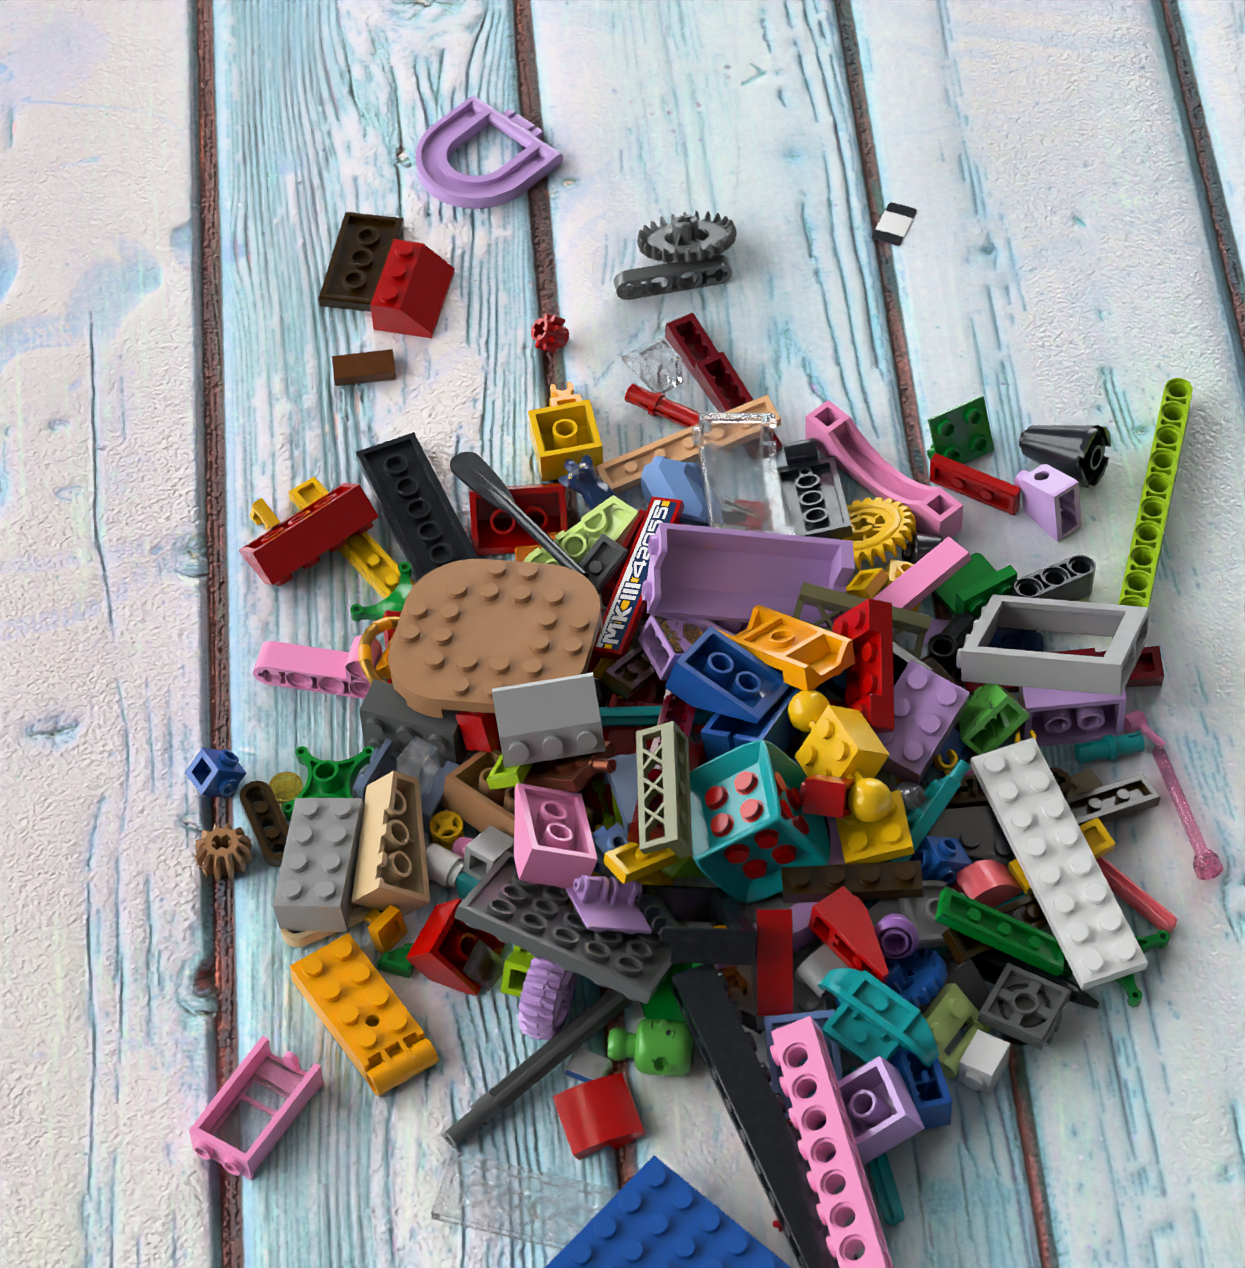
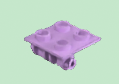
M582 875L580 878H575L573 887L566 888L587 929L597 932H604L606 930L621 931L627 934H651L652 930L635 902V897L642 894V884L637 883L636 880L623 884L615 877H610L608 880L604 876Z

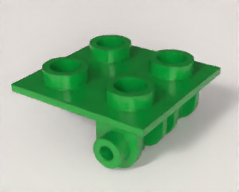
M983 395L928 419L933 443L931 449L927 450L930 460L937 453L961 464H966L995 451Z

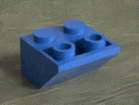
M899 1049L889 1063L899 1070L925 1128L923 1130L951 1125L952 1100L939 1058L937 1057L928 1068L909 1049L907 1051Z

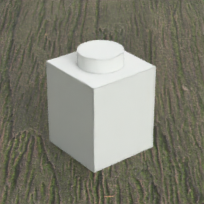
M977 1030L959 1061L958 1081L963 1082L972 1090H981L991 1094L1009 1062L1010 1043Z

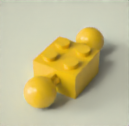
M803 690L794 695L788 705L789 720L797 730L810 733L794 756L807 777L819 774L855 779V784L850 789L847 798L850 812L854 817L863 822L871 823L883 819L891 808L892 795L889 788L882 781L874 777L890 754L859 710L832 706L828 699L816 690Z

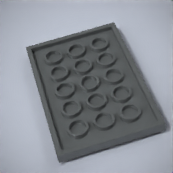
M506 851L458 905L454 917L465 922L470 928L488 932L504 943L519 946L535 957L550 960L559 964L568 972L581 974L592 979L599 986L610 987L623 993L632 1001H641L645 1004H648L677 964L669 961L671 942L661 940L659 932L652 927V921L646 918L643 911L641 912L652 930L651 934H627L621 931L606 930L604 932H597L587 929L566 889L520 881L514 854Z

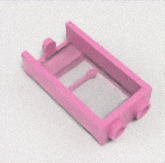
M262 1035L189 1129L195 1153L203 1159L210 1160L212 1158L221 1163L229 1173L235 1176L241 1174L252 1180L255 1171L317 1090L320 1091L323 1087L324 1081L321 1066L314 1063L308 1072L300 1069L299 1059L294 1053L287 1051L283 1059L272 1054L269 1039Z

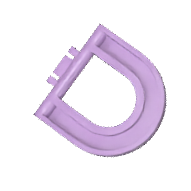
M471 96L433 124L423 134L417 145L415 157L418 178L423 187L433 197L455 207L482 209L502 205L517 198L557 168L563 161V155L540 140L543 136L541 129H535V125L520 115L515 116V112L511 109H507V111L501 114L477 97ZM490 124L526 148L498 170L481 176L462 174L453 169L448 163L449 157L457 148Z

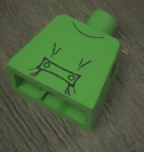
M986 683L974 691L973 696L968 700L965 711L959 719L960 738L978 755L993 751L1030 717V714L999 684Z

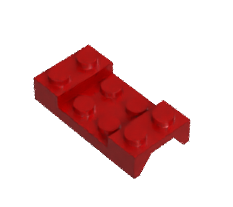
M868 598L834 619L832 632L852 639L855 664L845 669L847 688L844 698L847 708L859 710L875 733H886L895 730L892 603Z

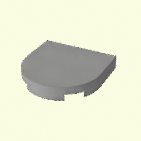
M923 881V897L897 898L901 914L906 916L918 931L919 943L916 949L947 946L941 934L950 927L935 921L940 892L945 887L956 890L947 886V883L944 881Z

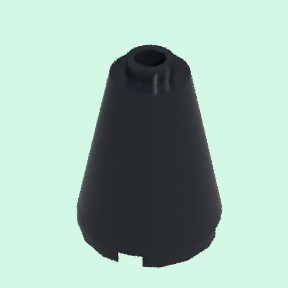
M1030 425L1026 430L1022 431L1019 438V447L1024 456L1041 465L1047 464L1074 478L1081 487L1090 488L1089 485L1096 486L1103 477L1109 462V457L1104 456L1105 446L1111 447V437L1108 429L1103 426Z

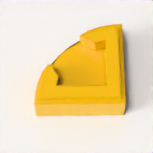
M262 497L253 502L250 518L255 524L259 526L264 524L266 530H271L280 524L281 521Z

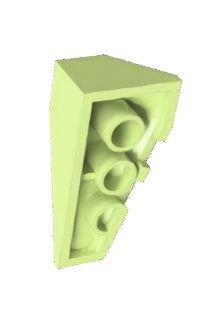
M613 495L582 516L581 521L566 532L562 530L555 535L556 539L554 541L579 564L602 533L621 545L638 518L639 512ZM539 547L529 553L523 561L560 565L544 548L539 549Z

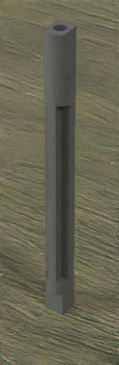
M611 988L470 1106L471 1110L442 1134L443 1138L454 1148L480 1125H487L634 1001L628 999L623 993Z

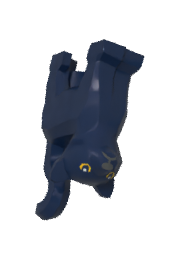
M587 454L583 456L581 463L577 465L572 459L565 460L563 467L568 471V475L560 476L558 481L563 486L582 494L585 506L590 511L613 495L619 498L607 483L598 479L590 456Z

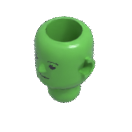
M645 1018L639 1022L637 1033H630L623 1028H613L610 1030L608 1057L615 1061L635 1058V1066L643 1074L681 1077L691 1071L695 1041L686 1022Z

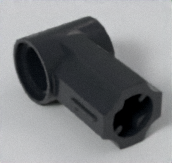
M966 612L962 614L957 613L941 633L933 635L928 641L927 656L930 655L935 658L949 675L956 668L955 659L958 649L963 648L966 635L971 634L975 618Z

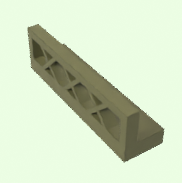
M803 582L799 590L793 618L800 619L803 604L817 607L823 618L812 625L832 632L833 623L830 619L839 614L846 613L867 599ZM892 606V628L897 629L893 632V642L899 645L894 636L903 631L917 634L914 651L905 650L919 659L932 616ZM825 610L832 611L833 613L827 615ZM826 622L829 628L820 625Z
M674 721L636 731L640 851L643 854H648L670 848L680 859L692 856L688 737ZM661 737L662 743L654 753L648 752L647 740ZM656 764L662 766L663 772L652 783L648 780V774ZM659 793L663 796L664 802L654 813L649 810V804ZM661 823L664 825L665 837L650 841V833L657 824Z

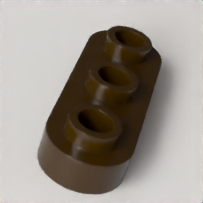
M263 781L249 782L242 787L239 793L242 810L265 862L274 867H281L289 827L270 785Z

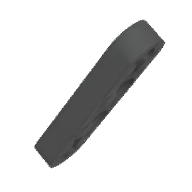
M715 255L712 258H704L702 261L695 260L690 263L685 261L681 263L671 262L625 270L618 273L613 282L617 296L624 300H631L723 284L732 277V269L726 256ZM695 272L694 275L690 277H681L684 273ZM665 277L661 282H651L655 278Z

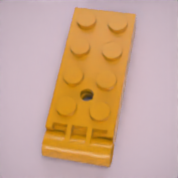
M349 933L289 966L292 982L376 1096L379 1097L439 1062L438 1054L432 1043L425 1037L424 1031Z

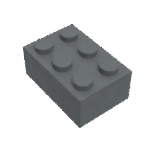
M373 680L359 709L365 747L380 748L385 739L388 738L393 740V749L396 752L442 769L447 760L459 766L463 764L469 750L466 749L455 716L459 712L458 710H445L443 718L421 714L407 706L406 700L400 694H396L393 684Z

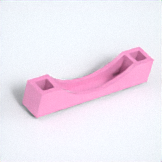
M827 400L806 416V439L814 438L816 449L825 457L834 456L836 465L874 496L883 497L884 500L891 498L895 502L900 501L909 507L915 516V527L921 533L939 534L945 540L948 536L951 538L962 530L963 505L941 487L920 484L896 470L869 444L851 417L831 401Z

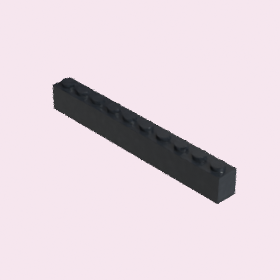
M702 964L672 975L671 992L799 1267L840 1268L837 1257L833 1258L826 1242V1237L831 1235L828 1225L822 1223L816 1205L820 1204L821 1201L818 1192L815 1193L812 1190L807 1177V1172L811 1171L809 1160L805 1161L798 1146L800 1135L794 1125H789L784 1115L786 1107L780 1093L774 1094L769 1084L772 1081L770 1071L766 1063H760L755 1054L757 1046L750 1031L745 1033L741 1024V1021H743L741 1010L737 1002H731L727 995L729 988L723 972H717L713 964ZM855 1254L853 1260H858V1257H857L856 1254Z

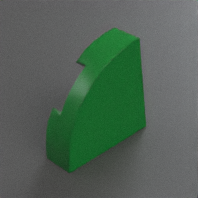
M406 943L404 947L383 953L377 961V970L410 979L415 967L405 958L414 943Z

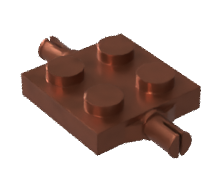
M604 741L606 751L535 762L525 777L524 783L526 785L578 792L586 786V782L594 774L599 772L614 773L613 771H616V761L608 759L616 753L611 741Z

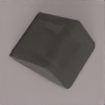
M479 939L462 971L489 992L503 975L505 959Z

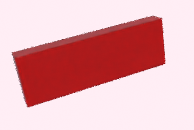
M937 453L930 460V482L1014 516L1020 509V487Z
M757 909V1016L793 1014L792 909Z

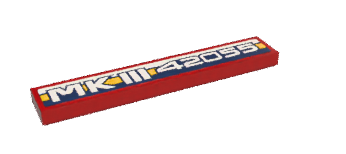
M652 496L603 616L602 634L598 633L592 652L593 657L619 660L626 655L647 603L646 600H642V586L644 580L647 581L650 561L648 553L650 535H655L660 522L679 523L685 508L683 500Z

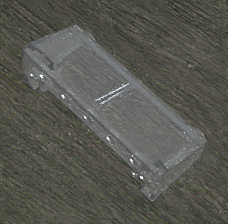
M699 413L698 426H692V445H698L709 527L795 535L794 527L786 526L775 460L777 446L776 441H773L774 428H776L775 413Z

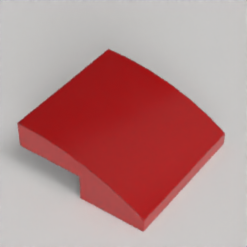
M623 1073L587 1081L552 1096L570 1149L578 1161L608 1145H611L616 1150L646 1135L629 1084Z

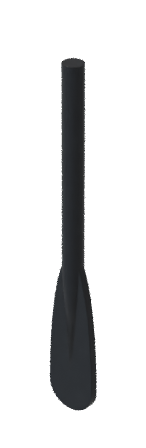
M461 452L451 459L450 469L452 473L465 485L493 506L509 514L561 566L573 569L588 579L589 574L515 503L506 485L478 454L474 452Z

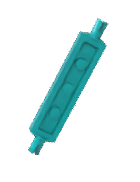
M959 759L949 775L939 779V781L937 779L932 781L924 792L926 799L921 807H915L907 816L914 851H916L961 785V780L971 768L965 761ZM913 854L883 862L909 861ZM881 899L862 900L868 910Z

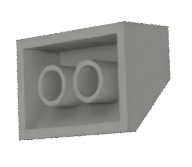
M593 672L492 689L504 768L606 751Z

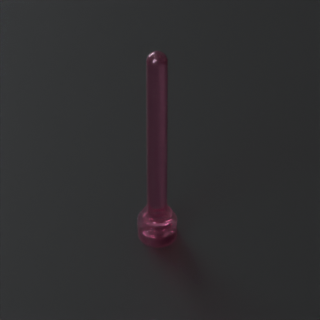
M1155 746L1152 750V755L1195 853L1193 868L1200 880L1214 879L1223 871L1218 854L1213 853L1212 850L1207 848L1164 747Z

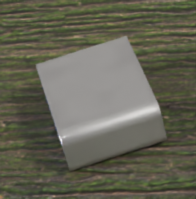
M579 1047L574 1051L564 1068V1073L568 1077L585 1083L607 1076L613 1064L612 1060Z

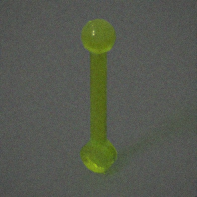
M596 779L592 782V790L598 794L604 817L602 826L604 825L608 830L616 823L610 817L604 795L606 789L605 782L602 779Z

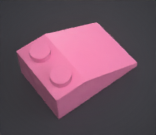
M517 783L515 787L514 860L520 881L566 889L567 887H573L575 878H580L582 875L591 876L598 858L582 794Z

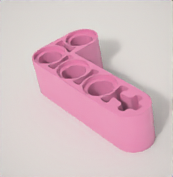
M362 635L354 638L350 652L267 641L261 646L253 670L254 677L264 684L365 699L371 686L359 663L358 646ZM374 638L371 644L372 664L375 668L383 651L381 643Z

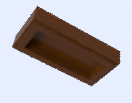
M393 349L332 356L335 386L396 379Z

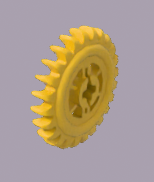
M877 497L875 500L865 498L863 502L856 500L852 502V505L846 504L853 536L843 540L853 541L854 561L859 571L861 570L863 559H866L870 567L873 568L875 556L880 557L882 562L886 563V551L891 552L894 557H897L895 545H899L903 550H906L905 539L908 542L913 541L912 534L916 533V520L911 509L905 506L904 503L900 501L895 502L891 498L884 500L883 497Z

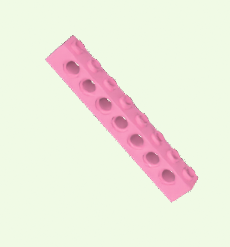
M811 1016L771 1031L775 1044L770 1047L771 1054L776 1065L782 1068L784 1076L780 1077L779 1081L787 1098L790 1097L793 1107L788 1109L794 1127L800 1130L802 1139L798 1140V1146L804 1160H809L811 1171L807 1172V1177L812 1190L815 1193L818 1192L821 1201L816 1207L822 1223L828 1225L831 1236L826 1237V1242L833 1258L837 1257L840 1268H894L822 1029ZM808 1058L803 1066L797 1067L801 1060ZM817 1089V1091H816V1093L814 1094V1096H812L811 1098L806 1099V1097H807V1095L809 1094V1092H811L812 1090ZM826 1121L823 1128L815 1130L820 1122ZM836 1152L831 1161L825 1162L829 1154ZM846 1184L841 1193L834 1195L835 1190L840 1185ZM855 1216L854 1222L850 1226L844 1227L845 1222ZM865 1249V1253L860 1259L853 1260L858 1251Z

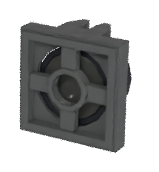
M1007 963L980 1010L977 1022L998 1030L1002 1037L1011 1043L1031 1045L1042 1050L1045 1043L1051 1044L1054 1032L1057 1033L1063 1011L1071 998L1072 990Z

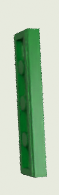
M947 887L940 892L935 921L1055 976H1058L1063 971L1065 956L1056 937Z

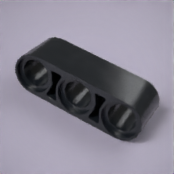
M1085 555L1069 557L1018 579L1014 584L1013 596L1079 601L1092 593L1096 563Z

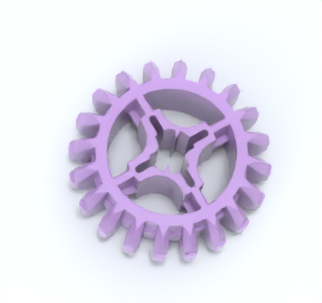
M535 957L531 960V966L527 970V976L523 982L524 986L520 994L521 1000L518 1006L520 1009L518 1014L519 1027L523 1034L538 1040H550L561 1031L569 1015L570 1007L573 1004V997L576 992L575 987L578 981L577 973L568 972L559 964L545 958Z

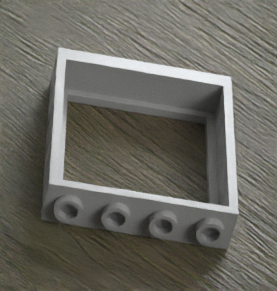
M993 594L988 604L982 607L979 620L974 621L971 634L966 635L963 648L958 649L956 665L957 668H961L962 681L1121 696L1149 638V607ZM998 627L1113 637L1104 657L988 647Z

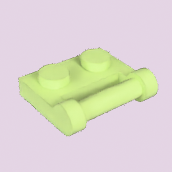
M955 983L946 984L923 1014L940 1053L938 1058L943 1074L952 1079L959 1073V1061L977 1030L987 1034L991 1030V1027L977 1022L979 1011ZM966 1022L970 1026L969 1030L948 1056L944 1052L945 1048Z

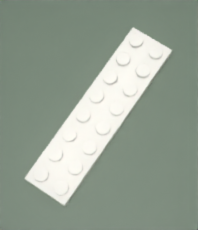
M1033 737L972 757L970 765L1081 990L1083 991L1146 969L1148 962L1035 738Z

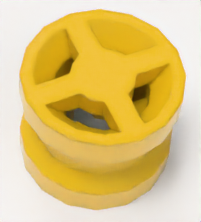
M439 812L430 821L432 844L436 843L452 852L455 840L459 837H465L463 821L455 812Z

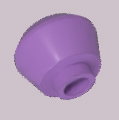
M897 913L888 914L874 927L883 957L895 960L906 958L918 946V931L904 915Z

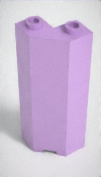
M660 522L655 535H650L648 553L650 561L647 581L644 580L642 586V600L647 601V614L749 623L753 608L759 604L793 617L799 590L803 582L846 593V585L855 569L853 541ZM803 604L799 620L813 624L823 618L817 607ZM825 610L827 615L833 613L832 611ZM839 614L834 618L830 619L832 623L834 624V619L838 618L842 614ZM826 622L820 625L829 628Z

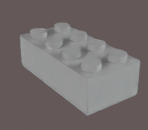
M295 798L272 905L280 931L281 929H288L289 931L348 932L353 907L351 901L364 810L362 798Z

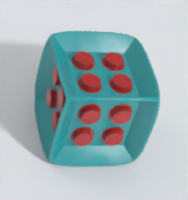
M757 740L741 745L690 772L692 856L701 871L712 882L732 898L743 903L763 900L781 892V867L827 865L830 861V843L824 816L802 813L803 803L799 800L801 784L805 782L807 775L782 750L765 740Z

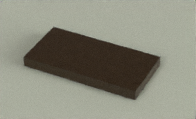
M345 212L318 298L319 306L371 312L370 304L393 240L401 239L404 218Z

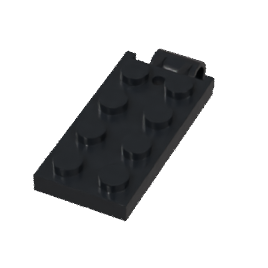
M814 438L783 444L787 466L774 468L772 471L786 534L839 540L852 537V525L835 457L819 459Z

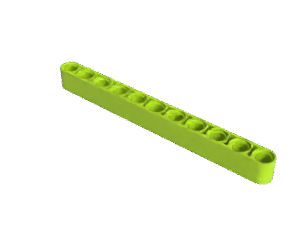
M1183 378L1170 379L1164 386L1118 605L1149 607L1150 609L1191 409L1193 386Z

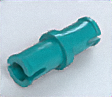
M1140 731L1114 737L1111 734L1103 735L1102 739L1074 744V754L1079 765L1102 759L1114 761L1117 759V756L1141 753L1145 750L1144 738Z

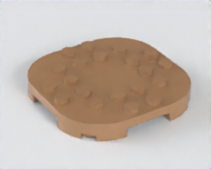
M466 559L442 565L427 573L416 582L405 600L388 654L394 690L397 695L400 694L406 700L408 707L421 714L435 718H443L445 710L496 714L492 689L586 674L598 633L602 634L603 629L599 594L594 585L584 575L573 569L555 564Z

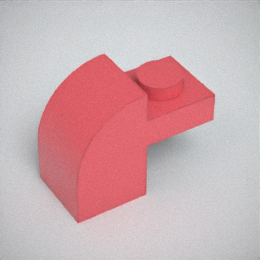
M991 859L977 861L956 873L957 882L951 887L960 894L963 893L967 897L991 908L1017 896L1023 890L1005 864Z

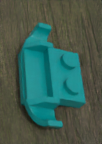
M836 968L829 970L818 983L817 987L831 992L838 997L839 1003H841L840 1007L821 1028L823 1034L866 1065L879 1056L889 1062L900 1047L905 1051L909 1049L928 1068L940 1055L930 1026L921 1014V1011L867 971Z

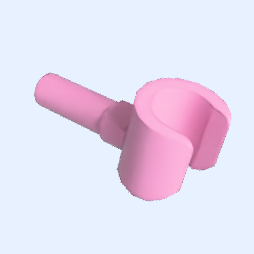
M1135 710L1125 715L1124 729L1127 733H1134L1140 730L1143 735L1147 736L1160 749L1165 745V742L1147 725L1146 716L1142 711Z

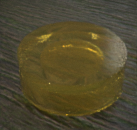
M293 772L278 773L269 783L279 805L290 802L303 790L301 778Z

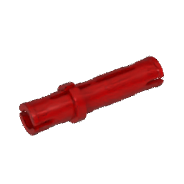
M635 383L628 387L625 394V402L647 410L648 414L653 417L658 415L685 428L711 418L665 398V394L661 392L654 393Z

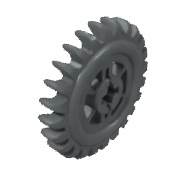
M684 211L683 215L676 218L672 213L670 224L666 223L661 216L660 227L653 220L650 222V228L644 225L643 230H639L637 245L642 254L650 259L653 258L655 261L663 260L665 263L672 261L681 263L685 261L690 263L695 260L702 261L704 258H712L715 254L719 255L724 250H728L736 241L737 232L733 221L728 220L727 216H724L721 220L720 214L717 213L714 220L711 221L710 213L707 211L705 219L700 220L698 211H695V216L687 215Z

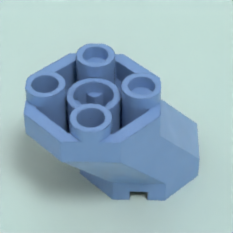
M663 456L654 457L651 463L644 466L641 473V490L648 504L652 496L683 500L685 508L679 522L693 526L722 528L719 518L706 497V479L700 475L701 468L694 463L672 460Z

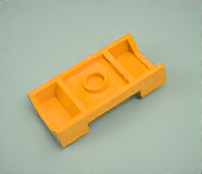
M759 604L753 608L747 629L734 636L718 630L765 664L782 670L784 683L804 691L816 689L823 682L841 674L843 670L855 664L852 639Z

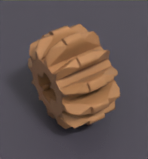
M228 822L224 828H219L214 823L212 832L202 830V839L196 840L195 859L206 877L214 874L215 878L219 881L223 875H228L233 880L234 872L245 873L246 864L251 863L252 844L248 836H245L242 828L233 829Z

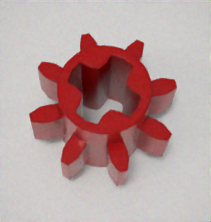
M547 313L544 314V319H537L531 329V336L537 341L535 348L551 353H556L557 348H563L569 339V330L563 326L566 320Z

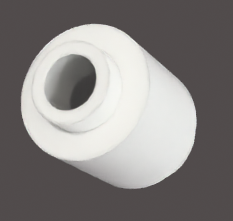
M436 843L429 847L425 846L428 878L446 888L452 886L457 889L456 877L464 872V858Z

